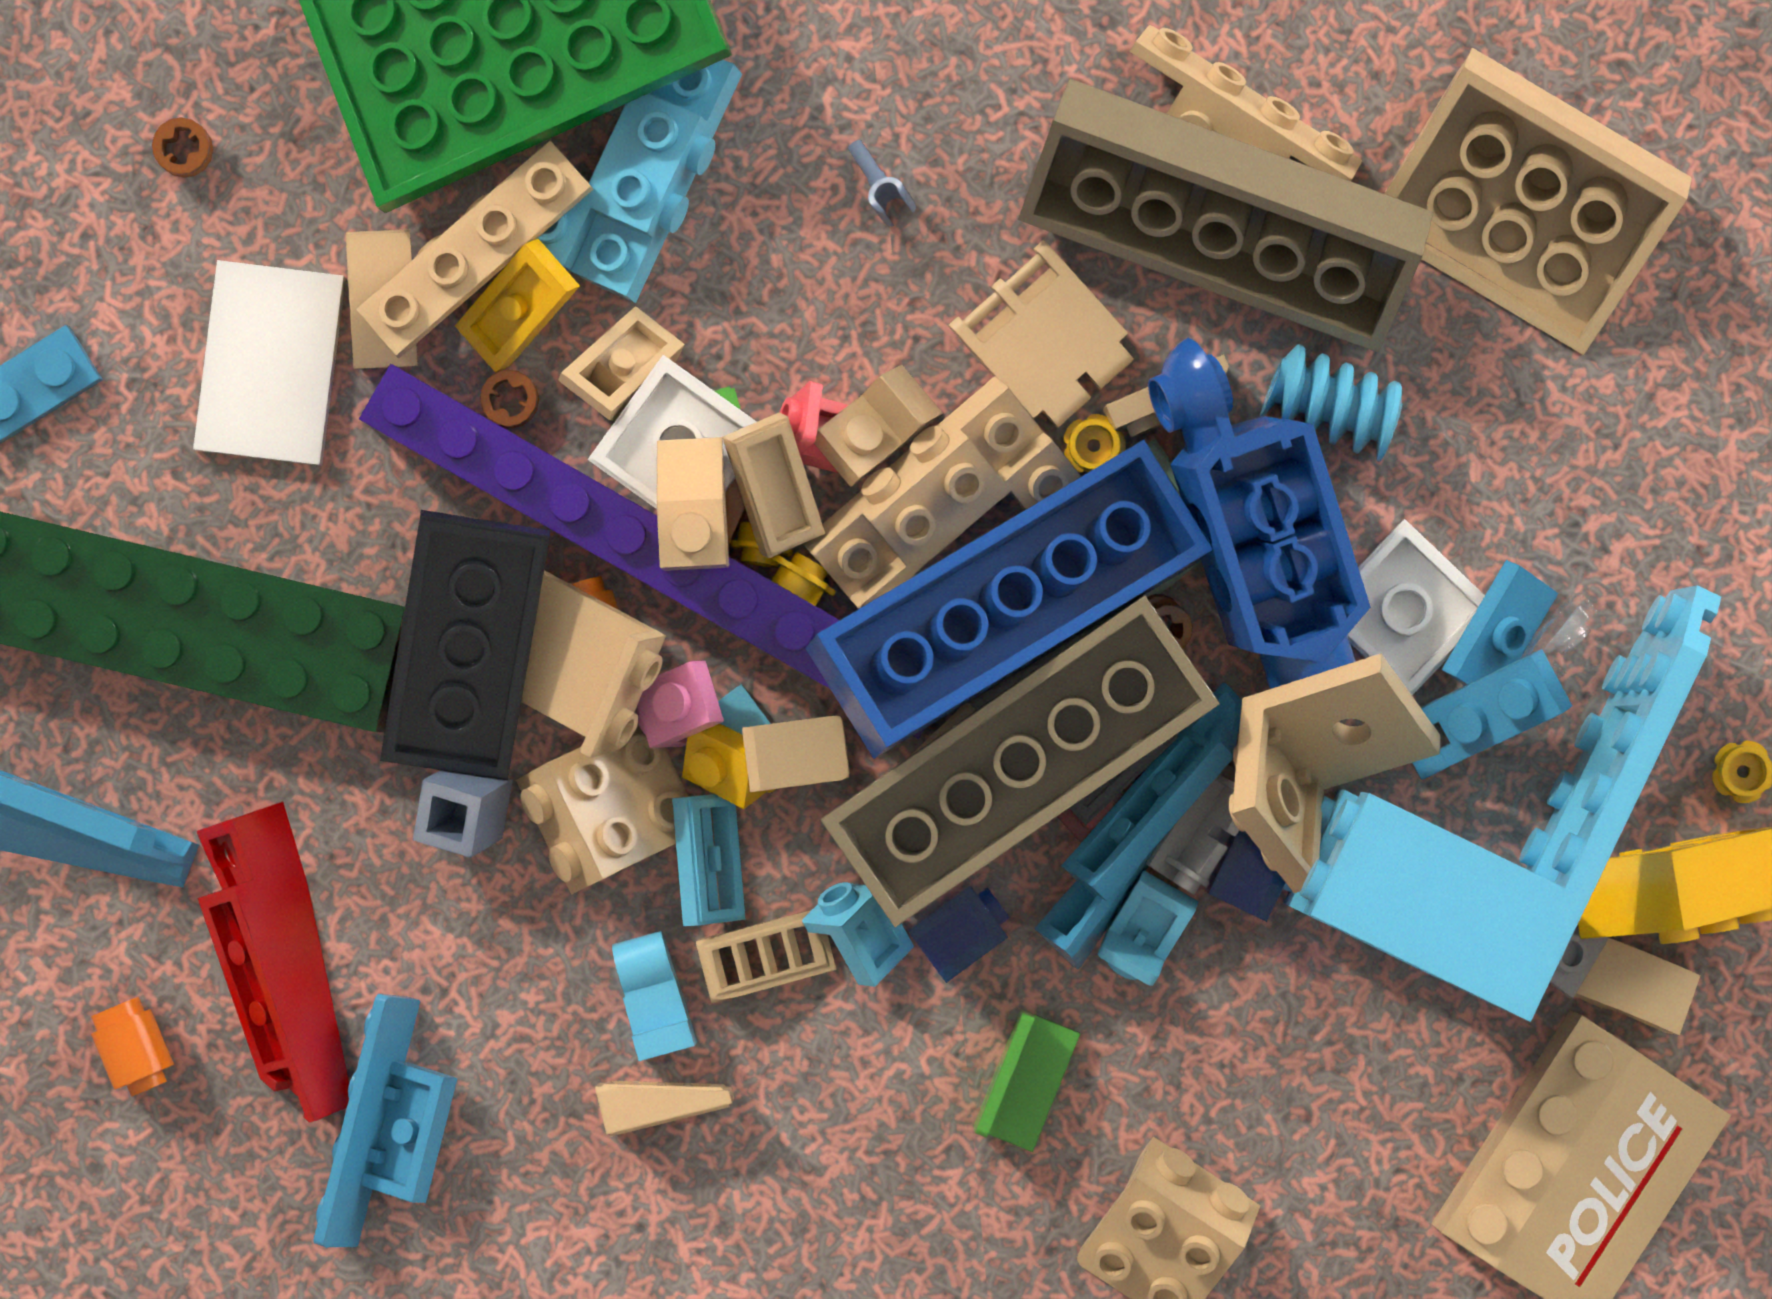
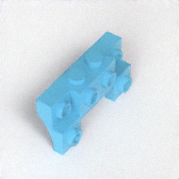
M721 60L625 104L589 181L593 190L538 237L567 271L631 302H637L668 233L676 232L686 216L689 200L685 196L695 175H702L712 160L715 151V140L712 138L742 76L740 70L733 63Z

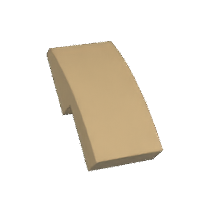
M410 229L346 232L353 368L389 367L390 363L396 367L418 366L417 343L402 357L398 358L356 310V308L412 261Z
M1609 938L1575 997L1599 1008L1620 1012L1664 1033L1680 1035L1701 975Z

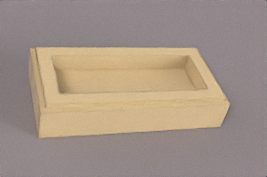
M779 412L722 437L760 554L771 558L825 534L788 416Z

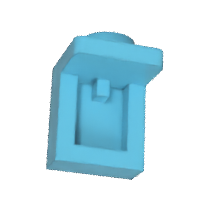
M1143 870L1106 930L1097 953L1098 956L1105 960L1110 968L1120 976L1130 980L1138 979L1149 986H1153L1161 973L1165 959L1194 915L1199 901Z

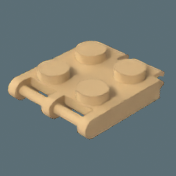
M1042 240L1033 248L1036 255L1006 282L1001 278L991 286L994 293L963 321L957 316L948 326L993 377L996 376L1009 387L1033 419L1043 413L1056 428H1059L1091 399V396L1077 381L1085 374L1101 390L1127 367L1134 358L1120 343L1129 333L1059 255ZM1046 264L1049 269L1017 296L1014 291ZM1003 302L1007 307L975 335L972 329Z

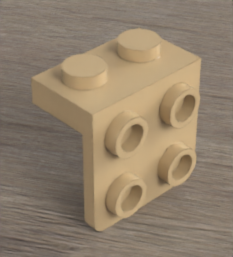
M637 723L630 740L618 751L590 758L580 753L581 747L543 764L516 780L521 790L522 807L528 818L538 825L549 848L551 867L558 878L566 883L571 895L676 844L672 798L689 796L666 748H649L646 735L641 730L639 723Z
M1153 1136L1139 1156L1126 1188L1082 1245L1077 1260L1082 1268L1130 1299H1205L1245 1249L1260 1205L1248 1198L1237 1186L1223 1182L1195 1164L1183 1151L1171 1148Z

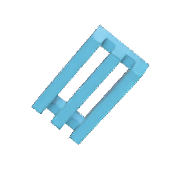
M715 794L672 798L683 926H699L745 920L736 805ZM711 808H712V818H713V829H714V841H715V846H714V843H713ZM716 871H717V876H718L720 909H719V901H718V889H717Z

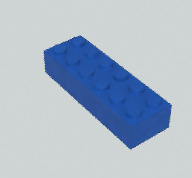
M1142 440L821 631L805 649L873 759L1192 567L1210 553L1213 548L1145 440Z

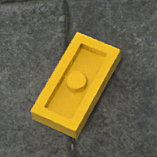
M539 238L522 246L456 323L455 327L496 373L511 366L580 285Z

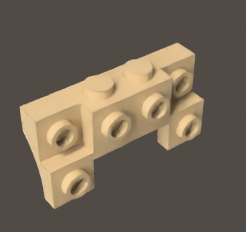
M994 376L937 426H931L919 433L912 441L910 449L893 464L879 469L870 475L862 485L861 491L822 524L825 534L803 543V545L853 604L860 609L914 577L917 571L1009 492L1025 511L1081 476L1055 442L1041 430L1009 387Z

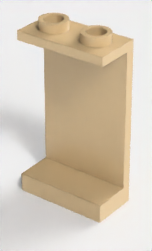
M544 570L521 702L585 736L580 753L592 758L618 751L627 744L636 729L638 715L634 712L642 692L653 684L660 672L662 657L658 654L666 635Z

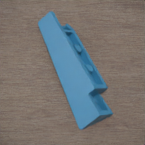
M1223 682L1213 693L1220 704L1177 734L1179 737L1149 765L1061 865L1076 881L1034 929L1077 970L1084 964L1112 922L1141 872L1148 869L1149 866L1146 862L1158 843L1233 759V750L1236 747L1240 728L1242 699L1226 683Z
M0 770L1 851L184 887L199 844Z

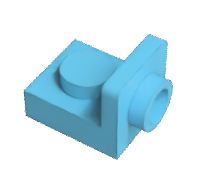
M842 882L829 887L819 896L818 904L802 920L809 933L831 935L858 985L875 987L914 947L902 923L894 927L866 885Z

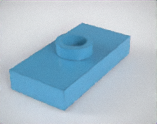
M1506 560L1446 661L1442 671L1466 686L1520 660L1558 593L1522 566Z

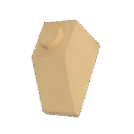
M722 437L657 441L660 568L664 571L729 567Z

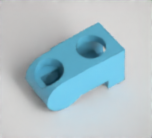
M659 931L612 944L614 961L625 995L623 1001L631 1026L632 1039L638 1061L695 1046L697 1038L663 932Z

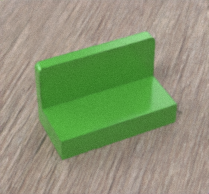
M1020 1009L973 1125L974 1133L986 1138L988 1135L1033 1152L1079 1039L1080 1032Z

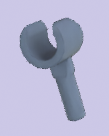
M856 140L851 143L848 150L868 179L867 181L871 187L868 200L880 219L887 226H894L886 214V206L890 200L896 198L904 200L912 213H914L916 209L914 199L902 182L897 178L887 177L884 171L880 170L862 140Z

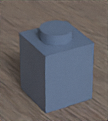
M443 770L425 778L422 782L413 841L469 858L503 839L513 779L502 780Z

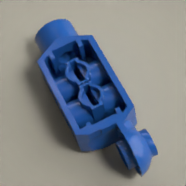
M1188 337L1169 353L1163 364L1161 374L1149 379L1148 391L1152 407L1160 424L1169 433L1180 429L1185 443L1184 448L1170 466L1182 501L1213 548L1210 553L1201 559L1228 645L1259 654L1270 689L1356 662L1347 635L1371 606L1314 425L1289 419L1261 416L1231 426L1228 413L1232 411L1233 395L1226 373L1212 354L1206 355L1199 344Z

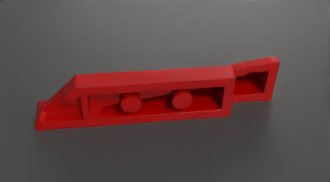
M282 801L198 830L199 840L222 890L197 899L260 1080L274 1092L290 1089L298 1096L304 1112L303 1118L309 1123L347 1108L349 1101L348 1073L309 887L284 802ZM225 850H226V852H227V855H228V857H229V860L227 859V857H226V855H225Z

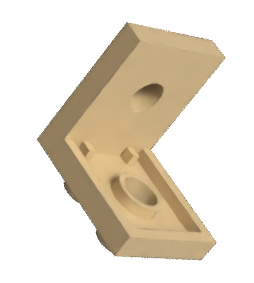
M1382 653L1242 698L1238 746L1233 750L1236 772L1234 793L1229 797L1231 818L1235 826L1242 832L1246 831L1261 850L1267 867L1271 871H1277L1293 893L1300 892L1315 861L1319 859L1322 826L1321 805L1324 798V790L1439 755L1440 734ZM1344 719H1358L1365 722L1366 724L1361 726H1347L1340 723L1339 721Z

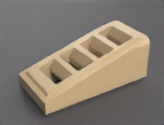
M811 910L698 939L696 941L697 950L711 1003L837 970L827 934L809 933L807 931L815 962L802 964L794 928L804 926L802 920ZM779 932L782 935L790 967L780 971L777 969L769 935ZM756 939L765 975L757 977L752 976L744 942ZM731 946L739 977L738 982L730 984L727 983L719 952L720 948Z
M607 1081L606 1083H598L595 1086L606 1134H610L611 1137L728 1108L734 1101L732 1087L725 1086L724 1084Z

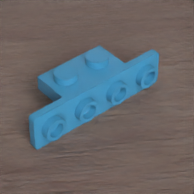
M378 994L375 997L372 1009L366 1017L364 1024L365 1039L357 1070L349 1083V1101L341 1133L333 1145V1164L326 1192L317 1208V1227L313 1242L326 1248L358 1246L372 1189L412 1203H426L458 1078L405 1062L420 1005V1000L408 996Z

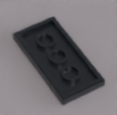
M427 510L420 511L380 761L508 780L548 552L550 530Z

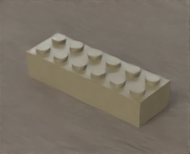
M1069 78L1018 220L1379 353L1422 259L1434 212Z
M1143 595L827 813L821 821L894 927H897L1217 707L1220 703L1151 603Z

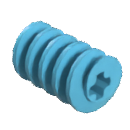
M1297 344L1285 358L1281 359L1263 402L1260 417L1265 416L1275 403L1280 404L1281 419L1293 420L1301 412L1305 414V423L1313 424L1315 430L1323 421L1329 423L1328 443L1335 445L1347 430L1353 432L1352 452L1359 454L1370 440L1376 441V461L1380 462L1388 449L1401 414L1402 386L1399 382L1392 381L1379 395L1378 376L1371 371L1366 373L1357 385H1354V367L1347 362L1342 364L1333 376H1330V358L1323 353L1318 355L1309 367H1306V349L1303 345Z

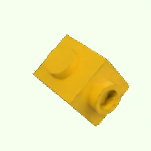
M717 724L687 737L682 778L742 809L747 808L766 792L771 793L776 790L750 792L742 734L722 724Z

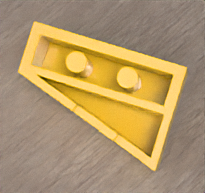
M1772 827L1715 834L1670 843L1671 846L1642 852V849L1620 852V856L1610 857L1578 922L1580 939L1658 933L1660 944H1671L1699 939V930L1700 934L1718 933L1738 929L1739 924L1772 920Z

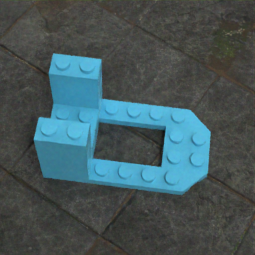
M1696 585L1670 590L1666 598L1659 595L1655 599L1645 617L1642 626L1643 631L1634 643L1629 656L1625 658L1618 655L1606 674L1602 689L1609 692L1610 695L1600 716L1591 712L1579 730L1574 746L1583 751L1573 772L1570 773L1563 770L1552 786L1547 804L1554 807L1555 810L1544 831L1537 827L1533 829L1520 854L1519 862L1527 865L1526 869L1371 793L1361 792L1358 797L1346 790L1338 789L1333 800L1324 796L1322 801L1319 859L1315 861L1300 892L1293 893L1283 879L1281 880L1280 888L1288 891L1283 904L1476 998L1531 1022L1707 656L1711 637L1699 632L1702 620L1711 623L1716 617L1721 596Z

